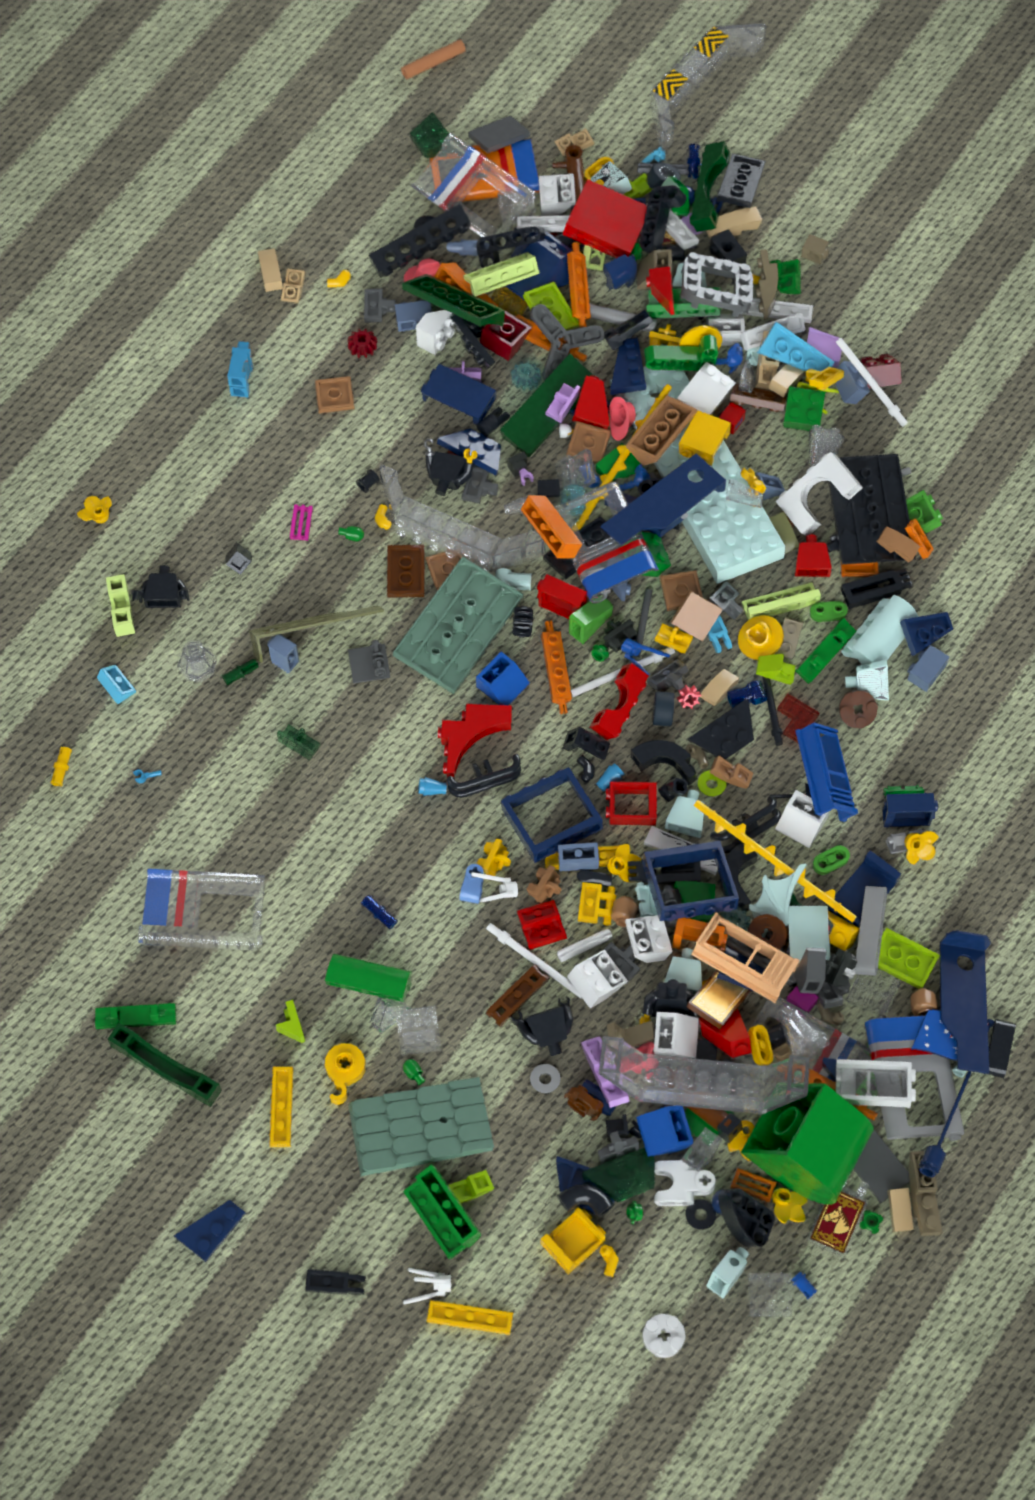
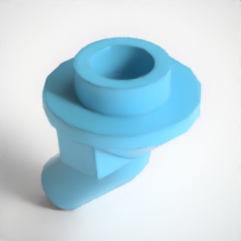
M659 147L642 160V163H651L654 159L658 163L665 161V150Z

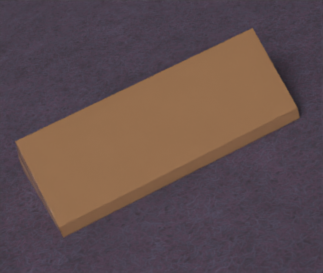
M666 395L626 444L627 449L642 466L657 462L694 417L697 409Z

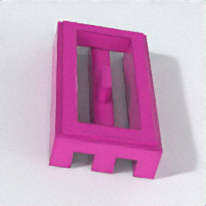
M294 504L290 539L309 540L313 506L305 507V505L299 507L297 504ZM298 511H301L297 535H295ZM308 512L305 535L301 536L304 514Z

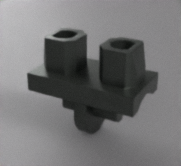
M628 619L622 624L620 621L614 623L609 620L606 623L608 628L604 630L606 635L603 637L605 641L603 645L607 648L610 647L617 653L621 650L623 644L620 639L625 637L626 639L635 640L637 633L633 628L634 622Z
M838 949L836 955L832 954L830 959L826 960L825 973L827 975L824 982L836 987L847 986L849 977L843 975L846 967L853 970L858 962L852 957V953Z

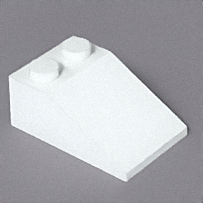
M706 362L676 400L711 415L725 400L736 382L720 372L714 365Z

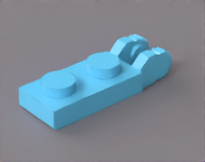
M719 615L707 634L717 653H720L722 650L718 641L719 638H723L727 649L732 648L728 631Z

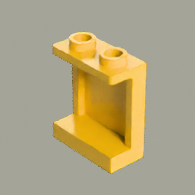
M697 410L679 442V454L687 458L698 454L705 462L712 466L714 456L724 438L727 439L730 434L731 423Z
M579 1207L549 1235L546 1233L540 1239V1244L567 1274L572 1272L606 1240L604 1236L606 1233L603 1228L598 1224L595 1226L591 1221L592 1217L585 1209L581 1210Z

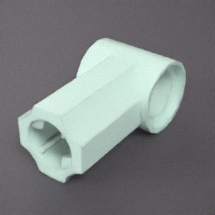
M505 568L496 570L495 577L516 590H531V573H513Z

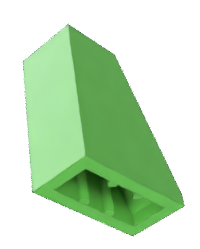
M598 595L569 616V634L584 644L611 617L613 613L611 602Z

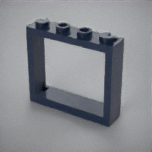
M569 767L564 770H558L554 775L542 778L537 783L526 786L521 791L513 795H507L501 800L502 811L534 863L558 852V845L574 844L603 829L601 816ZM568 781L591 818L535 845L513 811V808Z
M720 841L644 852L642 865L659 921H673L679 918H692L698 915H711L716 912L737 910L739 896ZM715 860L726 897L664 906L653 868Z

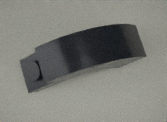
M652 740L631 749L630 757L641 772L654 764L665 763L674 767L681 777L688 782V786L695 782L696 771L690 764L691 755L681 746L665 740Z
M743 842L733 848L726 857L739 896L737 908L740 907L742 912L749 909L751 901L741 887L738 876L745 868L755 864L758 858L755 851L748 854L744 853L745 843ZM721 881L722 892H723L724 897H726V894H725V891H724V888H723V885H722V881Z

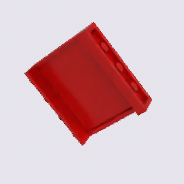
M587 180L568 218L562 235L614 258L622 255L629 257L643 228L647 205L596 182Z

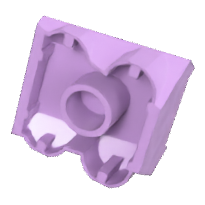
M810 327L807 343L833 360L832 368L839 366L842 350L836 341L840 338Z

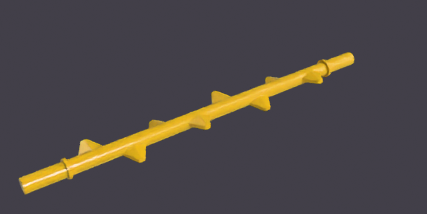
M666 384L659 396L655 398L654 404L644 419L635 422L638 427L635 433L666 395L669 394L672 389L669 384ZM626 445L617 446L620 456L609 473L600 476L602 484L591 500H582L581 504L585 510L580 514V518L572 528L574 533L578 532L586 520L589 519L599 500L610 496L606 489L617 472L627 468L624 462L630 451Z
M697 800L693 805L708 816V819L715 821L716 833L727 830L745 843V854L755 851L775 866L774 875L776 877L784 873L790 876L796 871L774 856V845L763 848L745 834L746 825L744 823L735 827L701 801ZM804 869L797 881L804 887L803 897L817 896L832 907L835 912L837 911L853 923L857 916L842 906V903L834 900L835 890L831 889L826 892L820 890L805 879L806 869Z

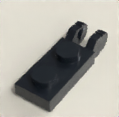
M307 1269L305 1292L364 1295V1289L348 1287L349 1281L365 1282L366 1277L364 1275L349 1274V1272Z

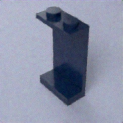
M438 364L436 369L431 371L429 381L424 383L421 388L423 401L426 402L428 397L473 417V424L475 425L486 417L496 400L495 389L441 364Z
M870 850L865 856L864 862L835 894L834 899L838 903H842L841 905L856 915L857 918L852 923L826 904L828 911L860 928L866 886L886 887L888 895L899 882L901 873Z

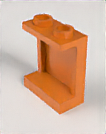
M679 918L675 928L672 948L680 950L682 939L697 942L708 923L689 918ZM717 925L706 942L717 947L722 952L725 951L728 937L727 934H724L725 927Z

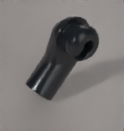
M581 755L577 759V763L583 768L581 779L588 783L590 779L594 778L595 767L584 755Z

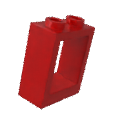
M548 574L537 585L538 606L569 619L572 613L587 604V591Z
M610 782V789H606V800H609V806H606V818H609V825L656 826L657 783ZM615 794L648 795V815H615Z

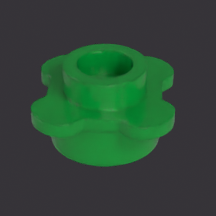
M632 1201V1204H629L626 1209V1215L630 1219L631 1224H634V1221H641L643 1218L642 1206L637 1204L636 1201Z
M866 1210L863 1213V1221L860 1222L859 1226L863 1230L867 1229L872 1234H877L879 1232L878 1227L883 1222V1217L870 1210Z

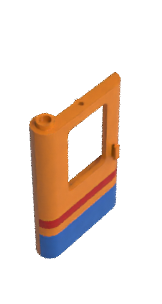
M531 139L518 141L490 153L485 152L478 145L471 146L486 157V165L490 173L487 178L471 179L452 203L539 193V179ZM469 146L428 151L435 191L442 183L438 161L462 158Z

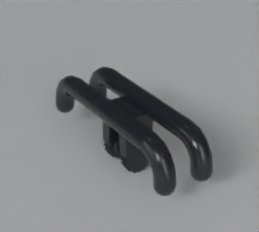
M514 754L512 756L513 764L510 767L493 772L488 759L483 760V765L487 772L486 775H482L479 766L474 763L472 768L476 778L458 783L453 776H449L447 778L448 790L453 796L464 798L512 782L521 774L520 756Z
M769 796L767 798L769 804L751 816L746 812L743 813V821L734 819L732 820V825L736 827L744 823L746 825L745 834L753 839L776 825L782 813L776 809V799ZM772 812L774 816L758 826L757 821ZM728 831L720 834L716 832L710 834V838L715 841H724L734 836ZM737 839L729 845L722 846L724 854L730 853L742 841Z

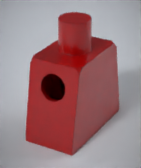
M814 534L807 535L806 542L799 543L795 577H830L832 566L826 543L817 542V536Z

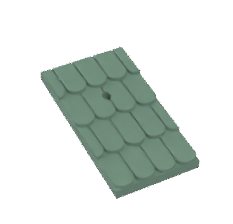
M462 556L394 650L393 656L454 694L505 625L516 606L519 605L523 598V593Z
M479 1077L449 1081L446 1084L426 1086L416 1090L388 1093L378 1097L358 1099L349 1104L360 1176L489 1152L494 1148Z

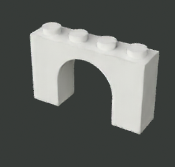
M832 452L822 456L816 466L810 467L806 472L807 474L797 479L788 491L781 493L776 501L793 524L805 536L813 533L821 525L807 505L808 493L816 483L831 481L848 500L863 488L838 456Z

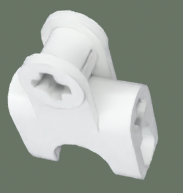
M657 1161L654 1164L656 1175L667 1176L673 1182L670 1189L658 1191L655 1194L654 1203L658 1206L693 1205L694 1196H708L715 1189V1176L708 1170H693V1162ZM703 1180H707V1186H703Z

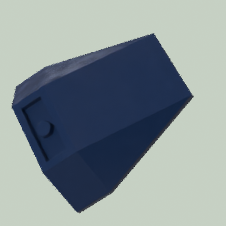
M546 232V236L541 242L516 247L510 258L528 252L536 257L539 274L506 285V287L524 300V292L555 282L558 288L568 285L567 254L572 250L548 232ZM538 233L529 234V237H534Z

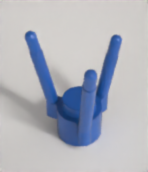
M627 638L621 647L622 652L625 653L624 657L648 676L649 673L633 658V656L639 655L641 649L670 657L668 653L642 645L630 638Z

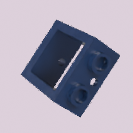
M934 793L887 794L882 808L883 826H930L932 819H935V812L938 811V801L934 800Z

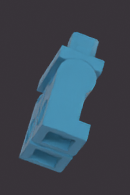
M239 341L237 348H232V357L227 376L231 396L249 397L248 379L250 378V372L253 371L251 350L249 349L248 342Z

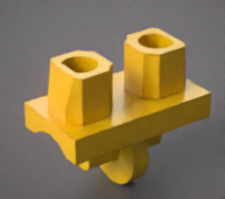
M667 324L666 329L659 327V333L650 331V346L661 345V343L667 344V346H678L681 339L674 337L677 331L671 330V324Z
M662 623L654 641L675 649L682 654H686L693 636L680 631L679 627L675 626L673 628Z
M496 839L495 842H486L484 852L488 857L487 859L480 858L477 862L482 867L483 872L491 876H496L498 870H502L503 866L508 867L511 864V860L507 858L509 852H507V848L502 844L501 839Z

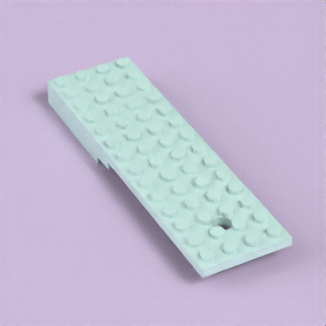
M643 367L647 390L615 394L616 397H621L626 402H631L634 406L636 418L632 425L635 430L638 428L635 422L643 420L655 402V397H651L652 394L661 393L665 385L669 384L672 389L668 396L674 399L678 398L690 382L684 371L651 370ZM690 422L660 459L654 463L661 477H666L689 459L679 454V442ZM724 440L714 456V463L711 467L726 479V490L724 492L714 490L687 512L688 517L682 521L716 584L784 558L785 553L783 541L758 498L750 495L748 492L750 486L740 475L741 469ZM696 470L688 474V479L692 482L703 480Z

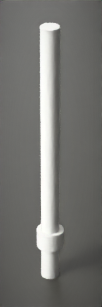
M842 338L836 341L837 345L888 408V413L892 417L894 416L902 427L905 426L908 422L899 412V407L892 403Z
M670 647L662 650L670 655L675 653V650ZM651 653L650 656L637 662L644 667L653 662L656 664L662 661V658H665V656ZM621 668L572 689V697L616 679Z
M492 923L487 926L486 929L498 937V941L513 948L572 993L582 998L570 980L512 939L508 932L505 930L501 931Z

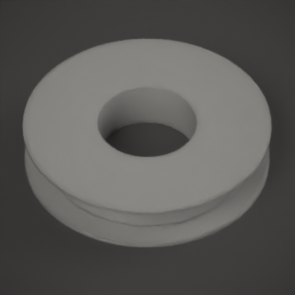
M550 1064L538 1065L531 1072V1085L540 1093L553 1092L560 1084V1073ZM543 1074L549 1075L551 1077L550 1083L542 1084L539 1080L540 1076Z

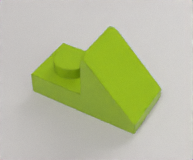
M784 654L759 656L756 675L791 685L794 681L796 666L783 662Z
M286 1001L287 1009H283L286 1022L276 1024V1030L300 1043H304L305 1039L294 1001Z

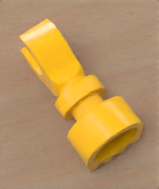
M744 467L740 475L748 482L750 486L748 492L750 495L759 496L763 494L766 490L764 483L755 477V472L751 468L747 471Z

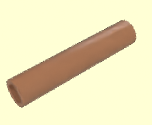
M460 39L401 67V72L405 79L408 80L466 51L464 43Z

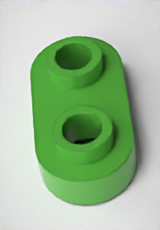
M841 601L818 602L811 606L810 617L816 622L840 621L846 617L848 608Z
M839 845L817 855L813 861L814 871L820 875H826L846 865L850 857L849 850ZM841 855L843 859L839 860L836 856ZM823 863L826 867L821 868L819 864Z

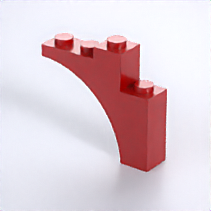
M466 704V711H462V721L442 720V727H438V739H441V744L445 745L444 756H448L447 762L443 763V774H447V778L453 776L455 779L460 760L474 743L496 732L511 731L512 706Z

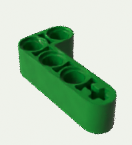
M713 335L703 336L699 347L648 346L644 350L646 367L651 370L699 371L706 362L715 366L718 356L716 337Z

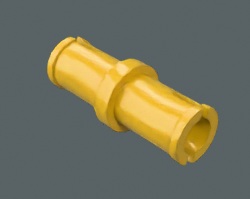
M60 747L57 762L53 765L55 769L50 784L63 786L65 773L69 769L68 762L72 749Z

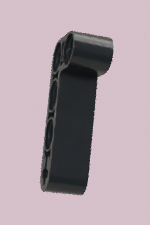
M675 185L655 187L649 194L640 239V247L647 254L652 253L654 250H662L670 208L681 207L687 200L686 195Z
M530 226L480 238L476 243L481 268L489 266V258L492 259L493 264L499 263V251L543 241L546 236L545 229L541 226ZM535 232L538 233V235L534 237H529V234ZM518 233L522 236L521 242L517 241ZM502 237L505 238L504 246L500 243ZM485 241L489 243L488 249L484 247Z

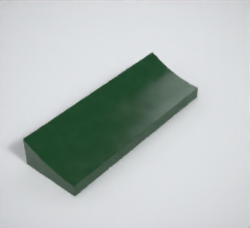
M425 274L402 283V290L478 326L487 324L504 326L505 310L433 276Z
M569 354L500 429L502 438L530 457L560 424L546 415L547 409L554 400L555 393L559 392L564 383L574 389L578 385L581 391L585 377L594 374ZM579 396L577 397L576 401L567 413L566 417L570 414L571 410L576 407Z

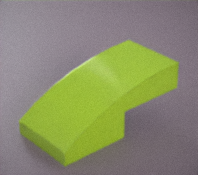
M644 173L633 182L629 180L632 189L623 195L636 199L649 193L652 189L647 184V175Z
M486 1170L469 1175L464 1180L448 1185L461 1204L494 1190Z

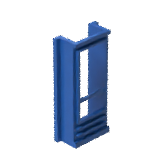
M812 723L801 730H795L815 814L821 816L832 809H836L839 820L846 822L848 818L858 814V809L854 807L852 791L838 735L836 734L838 730L817 723Z

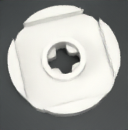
M659 1314L647 1321L643 1330L645 1347L660 1358H668L677 1354L685 1341L683 1325L677 1317L669 1314ZM662 1330H665L666 1333L670 1334V1336L667 1337V1341H663L662 1338H658V1335L661 1334Z

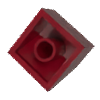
M505 311L504 326L487 324L482 329L480 343L509 361L519 351L532 327Z

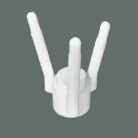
M471 873V876L503 882L499 886L500 894L482 898L480 902L518 896L516 881L511 882L510 877L502 878Z
M409 1268V1272L434 1277H414V1281L433 1283L434 1290L438 1291L404 1300L403 1304L445 1296V1292H451V1275Z

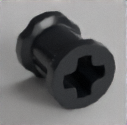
M372 469L367 470L366 475L356 480L357 486L364 493H367L369 488L375 483L380 482L379 476Z

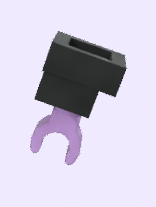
M525 452L508 458L507 466L514 477L521 476V484L525 486V478H529L533 482V475L527 471V456Z

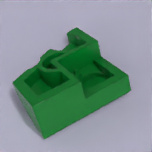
M798 259L781 262L780 260L769 261L770 264L777 263V288L779 292L783 294H801V262Z
M617 447L596 464L595 471L600 476L608 474L619 458L620 453ZM631 452L624 462L627 468L618 471L612 482L618 478L624 479L635 474L636 467L641 463Z

